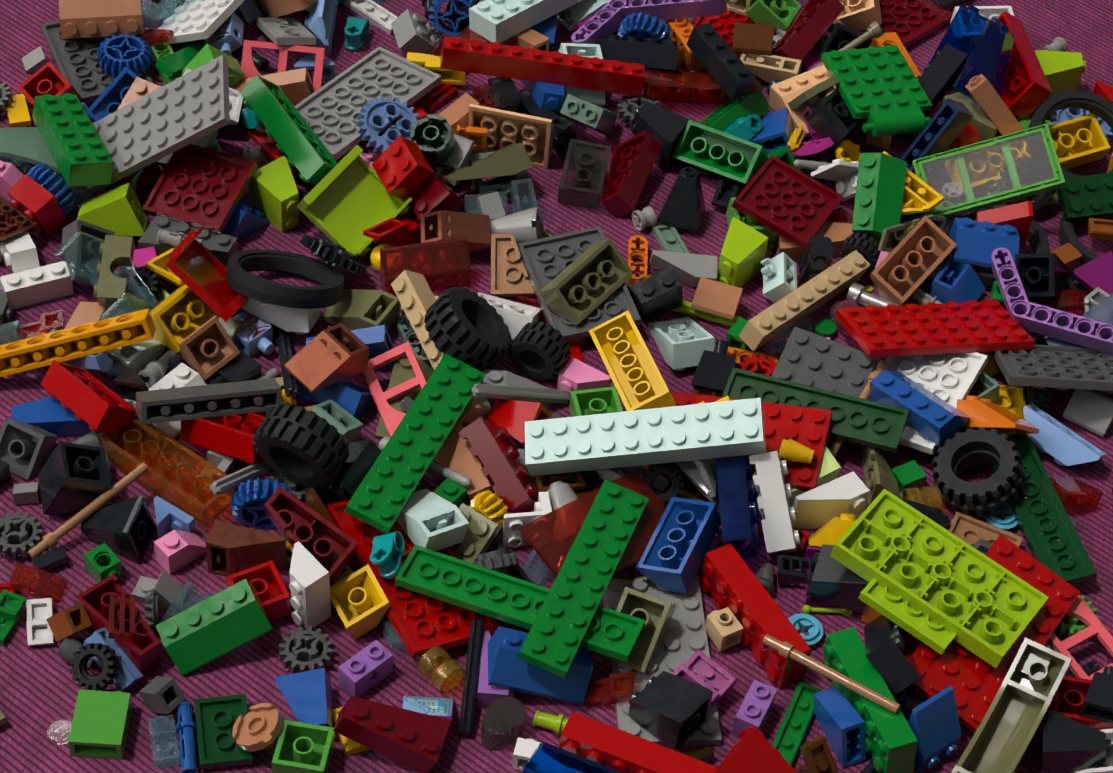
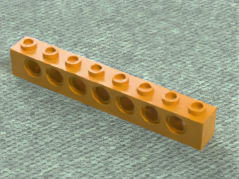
M149 308L0 345V377L52 364L53 360L64 362L152 340L156 328Z

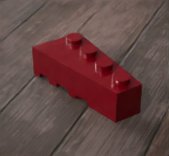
M813 0L809 2L772 51V55L802 60L845 7L839 0Z
M646 130L615 146L601 203L617 219L623 215L630 214L634 210L661 148V145Z
M432 173L410 195L412 200L409 203L419 221H421L420 215L439 210L455 211L465 201L453 189L447 186L439 176Z
M479 417L459 432L463 440H469L472 445L469 451L473 457H476L484 465L481 471L491 483L495 484L492 489L498 494L500 499H503L504 505L508 507L507 512L511 514L533 510L534 502H538L537 495L539 492L536 486L530 482L528 478L529 471L521 464L518 458L520 454L516 447L511 444L509 440L511 436L508 430L482 417Z
M281 486L264 504L266 515L289 543L294 547V544L299 541L329 572L330 587L359 553V546L356 540Z
M115 574L110 575L75 596L74 605L82 602L92 623V626L87 628L92 634L96 630L105 627L142 674L159 664L160 642L147 622L143 621L140 617L137 607L132 605L128 599L125 589L121 588L118 584Z
M351 696L341 709L333 731L419 773H428L437 763L452 720Z

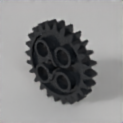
M305 233L300 241L304 247L311 250V254L335 268L348 272L351 271L361 276L364 275L368 268L367 265L356 259V255L346 251L341 245L318 237L317 239Z

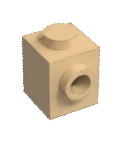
M729 607L715 610L707 615L706 633L720 652L741 643L744 628Z

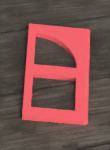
M244 40L241 64L244 76L241 79L252 78L256 75L262 76L258 72L252 56V48L280 50L277 73L287 71L289 51L316 54L313 86L315 91L322 87L325 48L276 45L270 42Z
M409 342L368 360L367 369L362 371L390 438L406 413L395 410L388 402L415 389L423 388L426 384V379ZM407 355L416 377L383 392L374 370Z
M1078 595L1065 615L1081 620L1088 627L1063 641H1060L1053 632L1047 641L1056 652L1072 658L1069 669L1076 678L1092 680L1094 673L1088 676L1069 651L1096 636L1113 657V636L1081 596ZM1104 668L1100 669L1097 672L1103 673Z

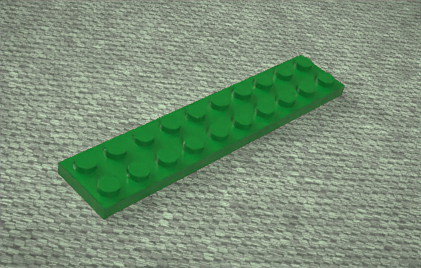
M445 353L352 496L344 512L388 534L473 398L472 387H474V384H481L486 374Z
M604 480L519 652L518 658L565 678L649 498L611 481Z
M418 545L413 547L395 578L396 586L531 630L550 591L549 588ZM599 605L580 647L628 663L645 627V620Z

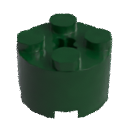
M428 114L426 118L421 119L419 122H414L410 138L411 141L417 144L427 162L444 163L448 161L455 149L456 141L447 120L437 114Z

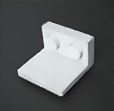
M835 159L829 165L819 166L818 170L811 172V177L835 181L836 192L844 196L842 201L856 196L859 161L845 162L844 159Z
M548 491L539 492L538 502H534V512L504 515L503 545L516 548L519 546L550 544L553 513Z

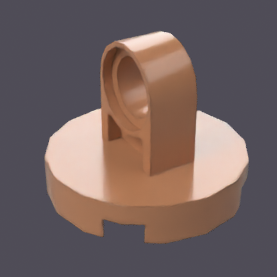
M270 703L253 705L249 708L251 712L247 713L244 717L240 715L233 726V738L238 746L245 751L254 752L262 750L267 753H274L279 734L283 728L282 715Z

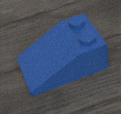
M125 67L86 111L87 115L97 122L110 113L117 111L135 78L139 76L128 67Z
M951 685L912 709L908 724L918 740L914 769L918 773L926 769L931 770L935 768L941 759L946 756L948 758L952 757L959 749L961 729L955 692Z

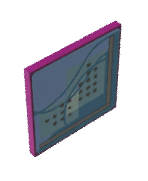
M403 695L401 708L452 720L454 698Z

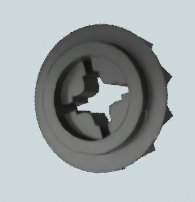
M154 590L148 591L145 595V621L152 631L156 630V625L160 622L159 597L155 595Z

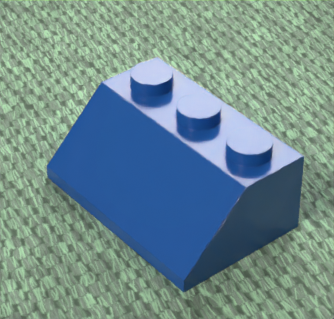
M955 217L949 234V238L957 244L951 251L953 261L992 268V252L997 248L1003 247L1010 251L1015 263V254H1018L1020 242L1017 228L1011 225H996L989 221L979 222L966 217Z
M345 379L312 394L297 380L298 395H300L299 399L309 404H312V402L320 404L332 399L356 419H361L375 402L370 390Z

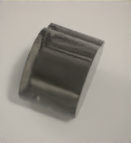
M505 696L497 698L490 704L488 713L482 720L481 742L485 748L493 751L501 750L506 745L516 743L518 738H522L524 735L526 710L519 700Z

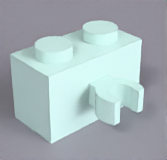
M782 252L771 259L766 258L761 261L763 265L761 269L763 277L762 291L766 299L776 303L797 289V265L788 255Z

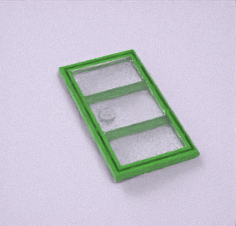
M1039 125L912 160L916 176L944 197L943 202L926 212L927 216L936 215L950 218L1065 187L1066 183L1049 125Z

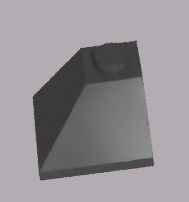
M5 418L0 431V459L9 464L10 472L24 479L31 480L48 461L58 436L40 427Z

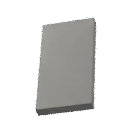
M256 18V25L276 45H316V37L295 18Z

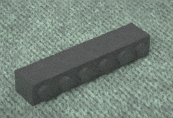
M275 378L136 392V415L142 425L265 412L278 404H282V388Z

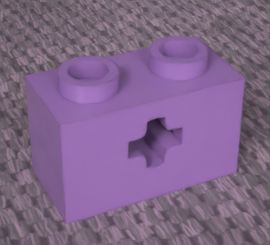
M375 640L338 667V685L348 695L359 698L393 673V654Z
M757 680L753 681L735 716L732 729L733 735L740 737L738 735L740 731L752 726L762 731L774 706L777 693L776 688Z

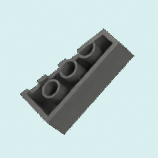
M156 215L138 241L139 249L154 247L156 255L159 256L174 247L156 242L160 228L175 233L183 232L186 236L192 229L197 232L200 228L189 226L185 222L168 219L165 216ZM205 228L196 237L203 240V246L225 267H227L230 256L238 252L237 237L223 233H214Z

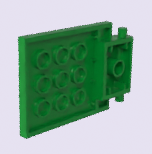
M897 45L871 46L863 49L851 48L843 51L832 50L822 53L821 60L830 77L837 76L839 83L835 86L853 118L864 119L866 124L862 126L863 132H871L873 137L922 132L931 120L930 117H925L923 112L931 111L933 105Z

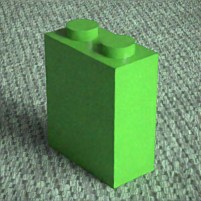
M79 689L68 740L70 756L123 760L132 712L131 693Z

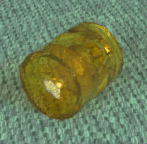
M937 485L922 486L920 490L917 487L902 490L903 499L942 510V497Z
M441 646L429 649L421 657L417 666L418 670L427 679L431 680L432 684L441 693L452 691L465 675V669L457 661L451 659V656Z

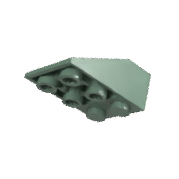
M332 399L315 405L310 409L317 413L316 415L325 418L330 425H334L338 429V433L344 436L347 443L359 441L363 424Z

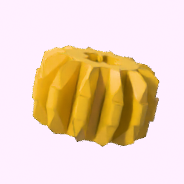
M490 490L483 491L474 496L469 507L502 527L504 515L509 514L507 512L508 507L504 505L503 499H500L497 493L493 494Z

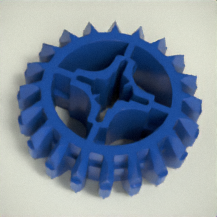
M432 0L434 6H430L429 11L433 12V14L429 15V19H435L431 23L432 27L438 26L435 33H439L441 30L443 32L441 38H444L446 34L449 37L461 38L462 36L463 39H467V33L471 36L474 35V31L470 29L469 25L460 29L461 20L469 17L468 9L461 8L457 0H451L450 10L440 13L441 5L449 0ZM459 0L466 4L468 8L478 4L473 3L475 0ZM454 9L460 14L457 20L451 15ZM442 19L451 22L454 29L445 25Z
M634 12L632 15H627L618 29V35L623 40H627V36L639 37V41L646 42V38L659 39L658 43L666 44V40H672L668 24H664L663 19H657V15L653 17L649 13L645 15L643 12L639 14Z
M129 33L126 35L119 34V36L112 35L111 39L105 38V42L100 43L97 51V62L101 71L106 72V75H112L113 78H116L125 67H128L137 76L145 74V70L150 69L153 61V53L148 41H144L143 37L138 38L136 34L130 36Z
M42 163L29 170L27 176L55 196L65 216L75 210L79 202L77 195L58 173Z
M259 477L255 481L248 479L247 483L241 482L239 487H235L230 501L232 515L235 516L236 521H240L242 526L249 525L250 528L276 529L277 527L266 515L264 504L279 486L293 496L295 495L292 493L291 488L286 487L285 483L279 484L277 479L274 481H270L268 477L265 480H261Z

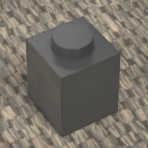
M156 676L139 691L150 711L154 713L169 714L186 699L174 678Z

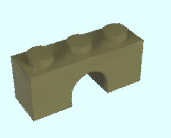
M105 235L104 243L100 244L99 253L102 256V262L97 264L99 283L94 285V297L97 298L99 306L127 308L128 280L127 278L116 277L113 273L122 266L132 267L135 250L133 237Z

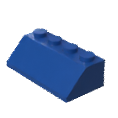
M884 370L870 382L871 401L908 409L909 417L906 425L939 447L945 440L953 436L970 421V417L901 372Z
M672 497L636 566L637 571L664 590L687 594L722 523L716 503Z
M500 626L497 628L488 642V685L582 706L593 670L591 650L579 647L565 678H562L518 658L519 652L529 633Z

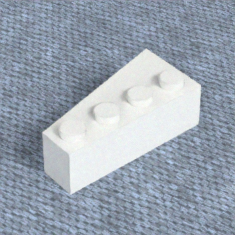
M778 451L751 455L749 460L755 472L753 473V481L756 492L759 495L757 502L760 515L763 518L761 523L767 553L771 556L797 551V545L801 543L798 530L793 528L792 521H796V513L794 507L789 505L788 498L792 497L790 483L786 484L784 475L788 474L786 460L782 461Z

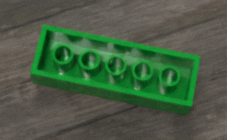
M256 75L239 92L244 98L243 103L255 112V119L265 125V132L277 141L276 146L281 152L287 154L289 157L287 159L288 162L300 171L299 176L304 182H310L316 186L338 164L278 85Z
M66 93L64 95L44 94L43 96H35L33 120L67 185L111 184L113 161L77 95Z
M855 627L826 635V644L823 646V664L896 702L883 677L866 657L865 645ZM831 680L832 687L836 686L865 721V750L870 752L873 757L876 771L881 773H912L918 740L902 711L899 709L895 714Z

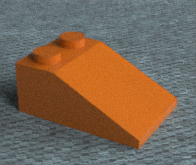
M967 396L966 400L957 399V409L970 417V421L962 427L963 429L973 428V430H979V427H985L988 431L995 429L1000 431V433L1039 434L1038 428L1006 408L992 404L991 399H980L979 396Z

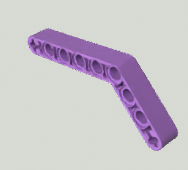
M611 0L574 32L571 40L572 43L601 45V38H608V34L613 35L619 29L623 19L634 12L637 14L643 12L645 15L649 13L653 17L657 15L659 20L722 15L727 11L726 0Z
M1000 247L992 252V270L1012 320L1017 321L1024 330L1113 355V325L1029 302L1010 251Z

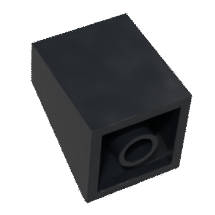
M836 18L824 34L818 57L821 58L824 52L840 50L864 34V32ZM870 38L855 49L868 48L872 39Z
M646 101L641 108H637L634 114L636 122L632 134L636 136L646 130L661 145L654 164L667 173L675 164V159L672 156L690 119Z
M673 267L662 268L626 285L643 323L683 306L682 284Z
M367 439L347 443L349 457L333 483L325 488L318 489L324 499L335 502L352 498L382 452L373 441Z
M59 441L38 475L44 515L67 517L110 489L111 482L105 448Z
M822 544L820 552H814L810 566L814 567V570H809L805 580V584L809 585L806 595L862 614L866 603L858 599V597L869 582L830 557L834 545Z
M663 671L657 677L653 676L641 692L637 691L632 695L629 700L628 715L669 748L676 751L707 722L713 691Z

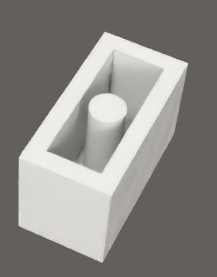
M28 231L4 239L0 243V254L4 257L6 266L10 265L13 273L40 267L36 246Z

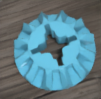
M1011 507L1005 511H998L1001 517H1005L1004 520L997 517V515L991 516V514L985 515V518H983V521L988 522V524L1005 531H1009L1010 528L1015 529L1018 524Z
M795 614L788 618L798 632L799 629L808 631L807 635L800 633L808 645L814 647L817 642L821 641L823 627L815 617L808 614Z

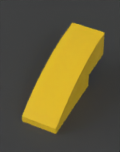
M413 52L407 53V60L441 75L443 84L466 85V72L440 68L439 56Z

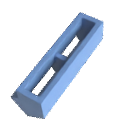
M104 351L62 363L81 367L88 371L107 372L112 367L113 359L109 358L107 352Z
M105 627L96 630L90 637L84 640L83 646L90 643H102L110 646L109 649L116 651L114 655L119 656L120 660L117 661V665H121V669H117L116 673H119V676L113 679L115 681L113 684L118 691L126 692L143 677L142 673ZM96 656L92 657L103 670L102 660Z

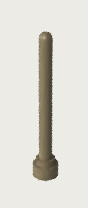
M874 21L866 29L867 32L838 51L857 48L870 38L874 39L876 37L878 39L884 33L878 23ZM820 62L810 70L824 65L823 62Z

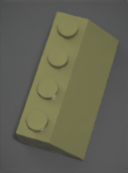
M611 238L597 241L539 293L553 312L574 325H578L633 275V272Z

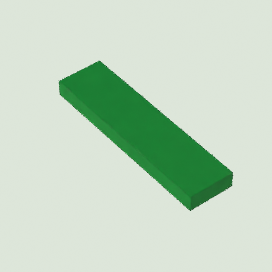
M199 41L159 59L155 66L172 78L180 74L205 45Z
M799 681L772 744L775 749L781 752L782 757L791 767L814 715V693L823 691Z

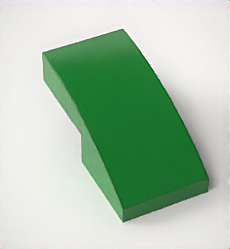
M4 589L0 594L1 646H4L26 602V597Z

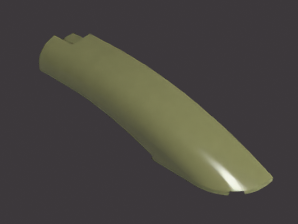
M1025 637L993 702L951 773H1015L1072 662V658Z

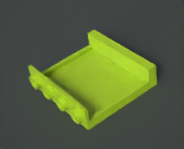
M356 145L301 200L297 207L332 242L341 245L346 251L362 258L370 250L368 245L371 242L374 244L378 242L364 236L363 231L387 219L395 218L398 214L402 217L410 208L407 204L412 198L410 197L404 201L390 195L376 171L360 156L363 150Z

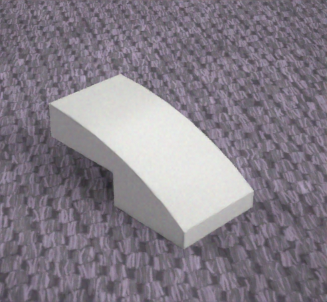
M52 598L26 600L28 647L54 644V635L46 620L53 616Z

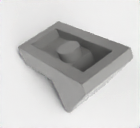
M162 571L158 580L140 576L131 595L133 601L145 604L146 593L154 590L155 595L159 597V608L179 613L188 592L167 572Z

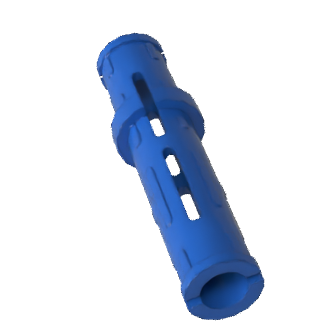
M181 702L176 707L178 715L176 733L179 735L181 773H198L195 743L197 727L193 720V704Z

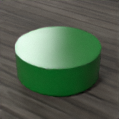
M819 319L815 322L813 332L819 336L831 339L835 335L836 325L829 319Z

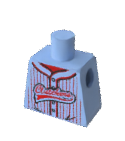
M233 12L208 39L204 40L206 44L208 43L232 56V51L242 46L244 23Z
M246 310L233 317L243 324V327L233 341L237 348L250 357L259 351L265 355H270L274 351L275 345L272 343L273 331L269 322Z

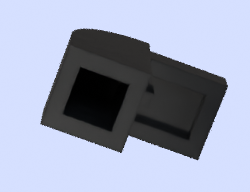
M505 77L488 79L489 96L495 102L496 109L518 113L520 99L514 81L511 78Z

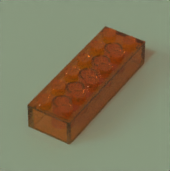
M139 418L113 434L105 432L98 438L99 447L105 448L108 462L126 474H129L144 462L149 470L136 481L168 503L194 517L195 521L206 528L231 506L230 501L235 488L220 495H214L213 491L210 490V485L214 481L227 476V474L153 424L142 425Z

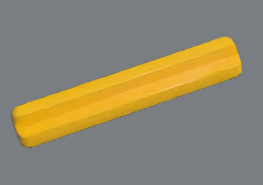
M802 125L794 129L787 143L791 151L800 147L806 134Z

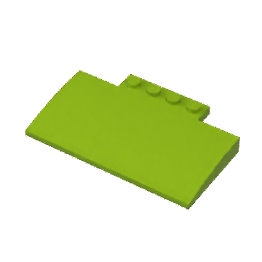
M883 489L835 543L830 557L869 582L861 591L858 599L942 655L953 640H955L995 668L1003 661L1049 598L886 489Z

